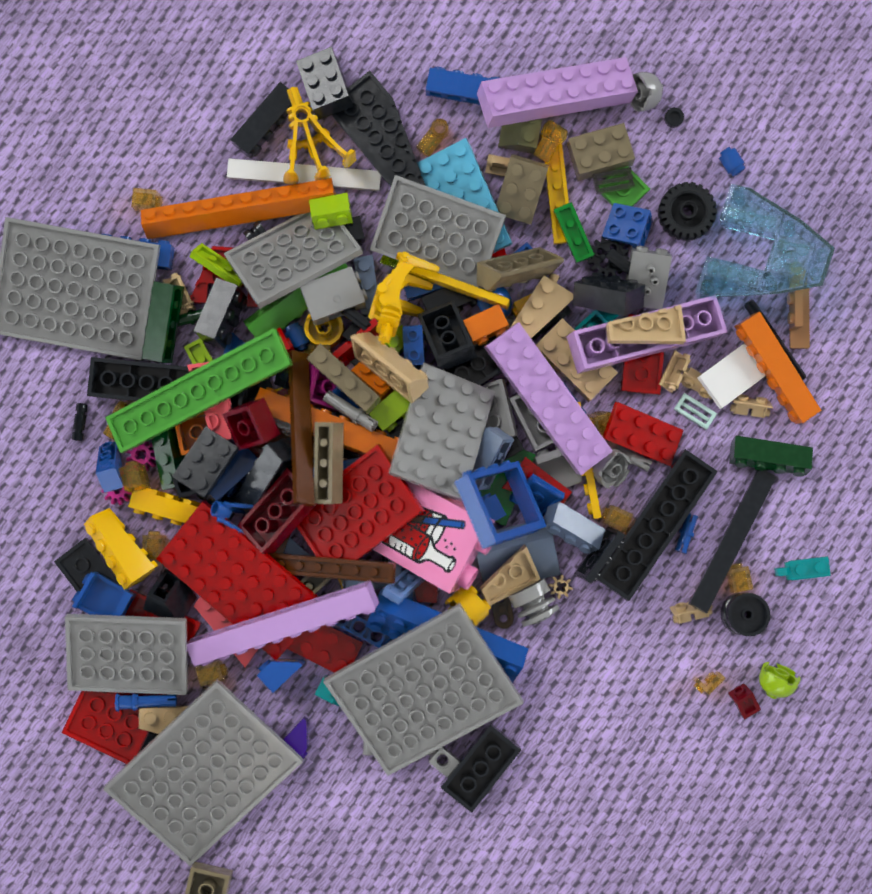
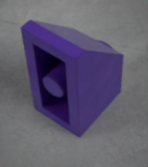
M306 716L283 739L303 759L308 754L306 750L309 747L308 718Z

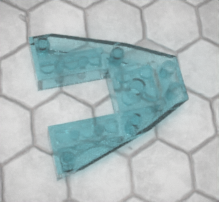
M731 184L719 219L721 227L772 239L774 243L765 270L707 256L695 291L697 298L770 295L823 286L835 248L804 221L748 187Z

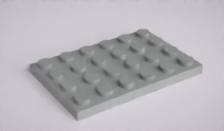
M395 175L370 250L396 259L398 252H408L409 255L440 267L439 272H437L439 274L481 288L477 285V262L491 259L507 215Z
M310 212L298 214L225 252L224 255L260 309L363 254V251L344 225L315 230Z
M423 363L420 370L427 375L429 388L418 399L409 404L388 474L462 502L454 481L463 477L462 473L469 470L473 471L495 391Z
M66 614L65 635L68 690L187 695V618Z

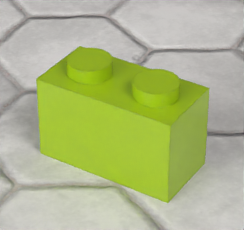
M348 193L309 199L311 219L315 230L353 223Z
M395 390L369 413V416L378 421V426L383 432L386 430L391 432L398 426L396 422L403 417L405 420L410 402Z

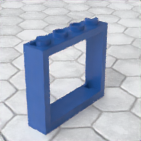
M508 460L499 464V466L496 463L488 466L486 469L485 467L478 468L473 473L472 470L462 473L463 477L454 481L482 549L535 533L547 527L519 461L511 463ZM505 473L526 525L497 534L475 480Z

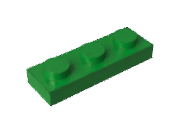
M572 202L554 209L553 212L575 263L577 264L594 257L593 250Z

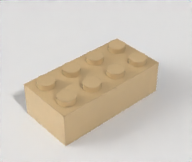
M562 318L536 346L548 363L587 402H590L618 372L610 365L577 374L566 337L575 330Z

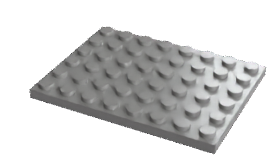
M5 217L0 252V335L143 360L142 347L145 342V328L148 322V309L152 297L151 290L156 279L161 245Z
M460 603L324 678L323 681L388 776L523 704L522 697Z
M217 679L107 782L103 790L191 866L303 762V758Z

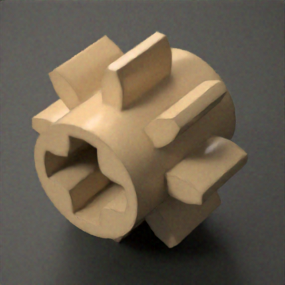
M560 575V579H556L553 576V584H548V586L553 588L550 594L557 593L558 599L561 598L562 594L569 597L567 591L573 590L572 587L568 586L571 580L567 579L564 581L563 575ZM558 582L561 584L565 583V585L563 586L564 591H556V588L558 587Z

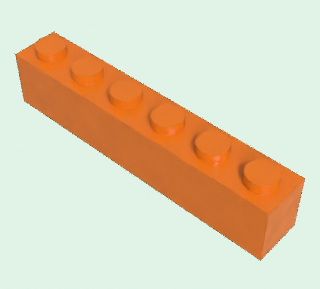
M760 312L750 315L734 326L738 338L744 341L748 354L757 361L758 370L761 373H765L768 379V386L776 392L778 402L788 411L787 415L795 424L804 423L822 411Z

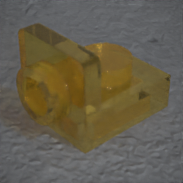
M716 671L706 676L704 684L697 677H694L692 680L695 682L693 686L701 694L705 692L710 695L726 678Z

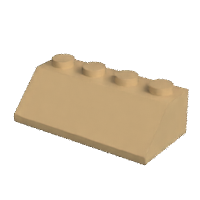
M370 332L353 334L351 342L355 358L409 402L413 403L429 388L427 375L422 370L418 371L414 368L408 359H403L399 356L393 347L389 348L387 345H382L381 341L378 340L379 336H374Z

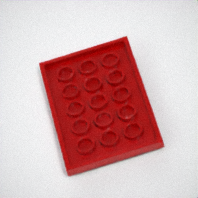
M380 444L374 446L343 470L342 504H317L297 526L315 556L359 560L424 511V508L405 480L388 474L392 461Z

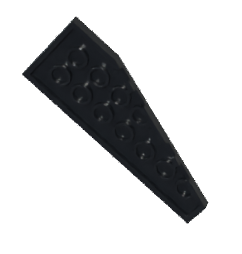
M369 70L348 87L354 106L333 114L332 117L390 187L395 175L425 185L395 102Z

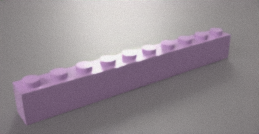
M371 580L193 637L187 642V651L193 666L200 664L206 666L215 659L222 661L234 653L241 655L253 647L254 649H260L269 642L275 644L288 636L294 638L307 630L313 632L323 625L332 626L342 619H345V621L351 620L357 614H370L375 611L379 600Z

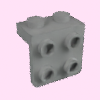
M555 446L556 450L551 452L548 449L537 452L538 456L534 458L535 464L566 488L582 481L581 475L576 474L557 446Z

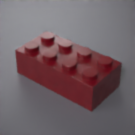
M287 468L237 526L242 529L243 533L262 554L274 553L317 504L313 506L294 504L292 468Z

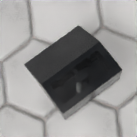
M165 569L147 594L143 609L158 617L184 618L197 597L189 586L170 570Z

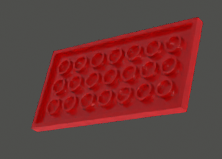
M205 500L156 558L232 624L318 597L268 553L262 554L245 534L217 522V517L211 515V505ZM288 636L275 644L272 642L266 643L262 649L273 659L278 660L297 637L290 638Z
M130 589V591L137 595L125 616L158 617L143 609L147 596ZM186 615L184 618H187L188 642L196 636L202 622ZM81 691L61 733L128 764L137 755L148 731L139 729V709L136 711L132 709L115 711V695L125 696L132 695L133 693ZM137 693L139 696L168 695Z

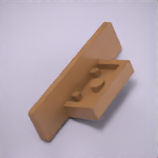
M790 272L789 293L787 296V303L789 305L787 316L790 349H808L810 347L809 273Z

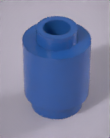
M728 147L720 152L721 157L719 160L727 173L731 174L732 177L746 169L744 166L745 162L736 148L731 149Z
M299 322L285 328V335L287 338L289 337L294 349L299 352L308 349L307 345L310 344V341L305 334L303 326H300Z

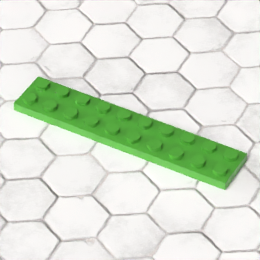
M273 328L105 417L120 453H125L292 366L293 363L278 330Z

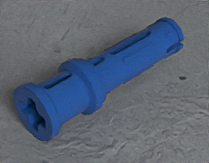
M133 693L132 695L120 696V694H116L115 711L119 712L121 709L136 711L139 708L177 707V695L139 696V694Z

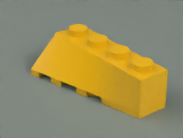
M135 484L128 507L134 508V513L144 515L145 512L152 514V518L163 520L165 517L171 519L170 523L182 526V523L189 519L201 503Z
M110 508L90 516L84 523L86 532L94 540L97 550L102 553L107 566L112 569L117 582L124 590L142 582L158 566L155 561L151 562L146 557L148 553L144 548L140 549L135 544L136 538L132 534L125 532V525Z

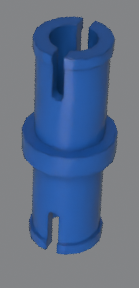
M690 513L685 519L682 529H679L678 533L680 536L675 551L680 552L683 545L682 553L687 554L690 540L694 538L693 531L698 516L693 514L692 521L689 522L691 518Z

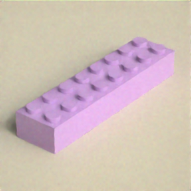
M624 57L481 81L477 96L487 128L631 103L638 90L627 58Z
M716 295L678 304L682 307L686 336L684 344H608L607 323L573 331L566 337L577 374L710 340L727 333ZM677 305L667 307L666 309L674 308Z
M519 322L484 347L576 474H584L613 452Z

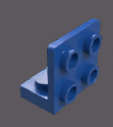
M614 203L602 237L630 244L632 248L645 246L653 223L651 210Z

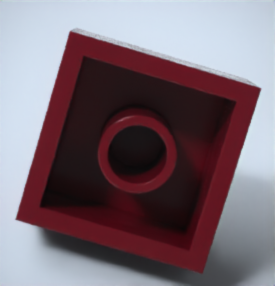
M264 397L238 405L222 414L236 446L240 448L239 450L266 443L280 434Z

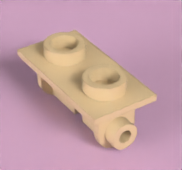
M489 154L485 173L505 177L510 158Z
M174 273L171 275V278L165 279L163 282L184 286L180 315L187 313L191 309L196 310L194 301H191L181 275Z
M674 350L659 385L670 393L678 389L683 377L681 373L686 371L688 364L691 362V356L686 353L682 355Z
M687 367L686 371L682 372V385L695 390L701 397L711 400V396L697 379L702 373L692 367Z
M743 394L733 400L734 404L730 405V411L733 414L747 415L748 410L752 409L751 416L761 418L769 417L770 409L768 408H773L767 398L757 397L752 399Z
M680 602L675 606L669 607L674 615L672 616L673 622L678 624L692 621L691 614H694L695 620L709 617L712 614L711 608H713L711 605L708 613L705 614L689 605V602Z

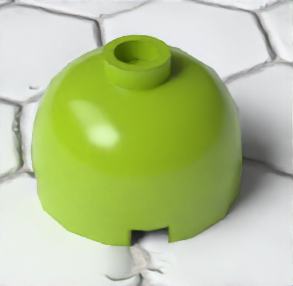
M770 662L763 663L759 675V684L766 692V695L773 699L791 696L798 688L800 676L796 678V672L786 666L777 664L778 668L770 666Z

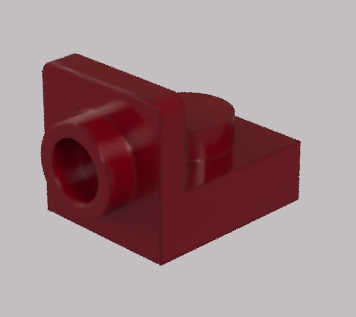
M745 684L735 687L728 693L744 720L761 710L753 692Z

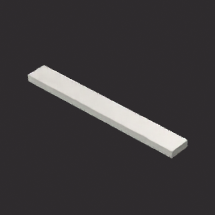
M228 158L227 179L285 184L283 176L290 169V163ZM295 164L294 171L299 178L297 184L315 181L314 176L318 172L316 166ZM328 167L330 170L329 178H332L334 188L380 191L381 175L378 171Z

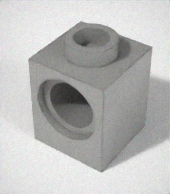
M444 746L428 754L430 756L429 763L446 777L450 775L460 762L459 758ZM439 755H446L448 761L445 764H440L437 761V757Z

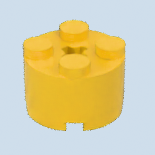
M309 313L304 325V331L309 341L315 347L321 344L326 349L337 346L342 341V334L345 332L341 317L314 326ZM322 325L328 326L327 332L321 331Z
M472 585L468 590L460 587L459 590L454 592L445 601V605L448 603L450 605L448 609L460 603L475 627L489 615V610L491 609L487 601L480 599L477 595L478 591Z

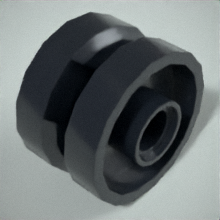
M746 592L734 593L728 596L722 604L721 620L724 626L732 633L742 636H756L768 627L770 609L767 602L759 595Z

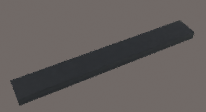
M766 470L756 471L691 597L689 605L705 614L708 613L776 479L775 475Z

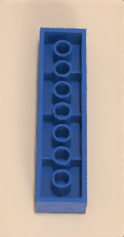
M381 588L377 596L379 603L375 611L369 614L365 627L370 628L374 632L383 633L391 639H396L441 614V612L407 598L400 604H397L382 595L383 588ZM476 627L513 683L524 667L529 648Z

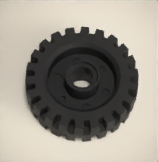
M683 182L682 184H676L665 193L658 208V218L660 219V225L663 226V230L668 232L669 236L675 237L677 240L692 241L702 237L710 230L716 219L717 204L713 200L714 196L709 194V190L702 188L703 185H696L695 182ZM683 208H689L692 215H685Z

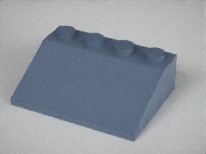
M526 523L498 529L496 532L498 534L526 525ZM543 528L535 533L492 546L487 555L478 552L476 557L482 582L484 583L524 544L527 546L540 579L561 575L553 534Z

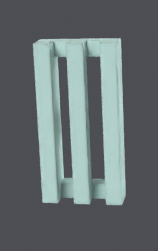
M683 393L673 409L705 430L708 429L717 415L716 412L686 393ZM684 400H688L710 414V418L686 404ZM680 406H683L684 408L688 409L700 418L704 419L705 421H707V423L705 424L699 419L692 416L691 414L687 413L686 411L681 409Z

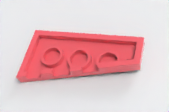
M209 362L190 364L187 367L189 372H192ZM230 398L204 411L208 428L226 440L233 439L222 415L231 410Z
M200 597L194 604L196 610L213 630L233 625L203 598ZM253 647L241 655L236 653L234 655L246 668L259 649H254Z

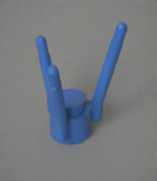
M215 501L211 506L210 512L212 516L217 517V522L243 533L242 529L225 520V518H229L232 512L245 514L244 510L237 508L252 509L254 506L251 504Z

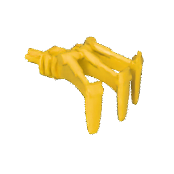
M298 87L288 89L287 93L292 107L287 109V114H289L288 120L291 122L289 127L293 130V139H288L287 148L290 149V169L283 176L284 183L293 185L299 182L294 167L295 161H297V152L301 148H304V150L308 149L311 159L314 160L318 170L315 173L316 176H314L315 181L329 179L330 170L320 163L315 148L317 143L321 144L324 142L328 147L334 149L344 158L342 160L344 168H349L357 161L355 150L350 149L346 152L329 136V131L325 127L322 128L317 122V115H313L314 112L312 107H310V102L303 103ZM302 112L307 115V118L300 120L296 115ZM309 123L317 132V134L313 137H311L310 131L308 128ZM298 127L303 128L306 139L297 140Z
M408 252L397 253L396 259L399 264L395 269H392L391 274H388L378 284L368 318L378 320L376 332L379 333L378 340L381 341L382 345L390 343L391 337H395L402 314L418 317L417 314L425 311L415 304L400 299V292L406 286L425 290H432L433 284L409 274V272L415 267L439 272L440 267L409 255Z

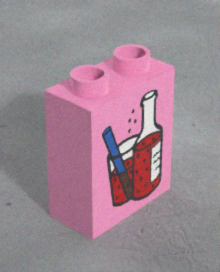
M405 481L424 508V511L373 550L449 594L459 590L460 587L468 590L479 572V569L472 566L478 552L487 555L492 547L482 549L463 502Z

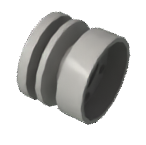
M545 578L508 596L513 608L521 606L524 608L517 615L518 618L528 616L521 621L523 627L538 624L551 617L554 612L560 609L558 604L548 606V604L555 600L554 597L544 598V595L550 591Z

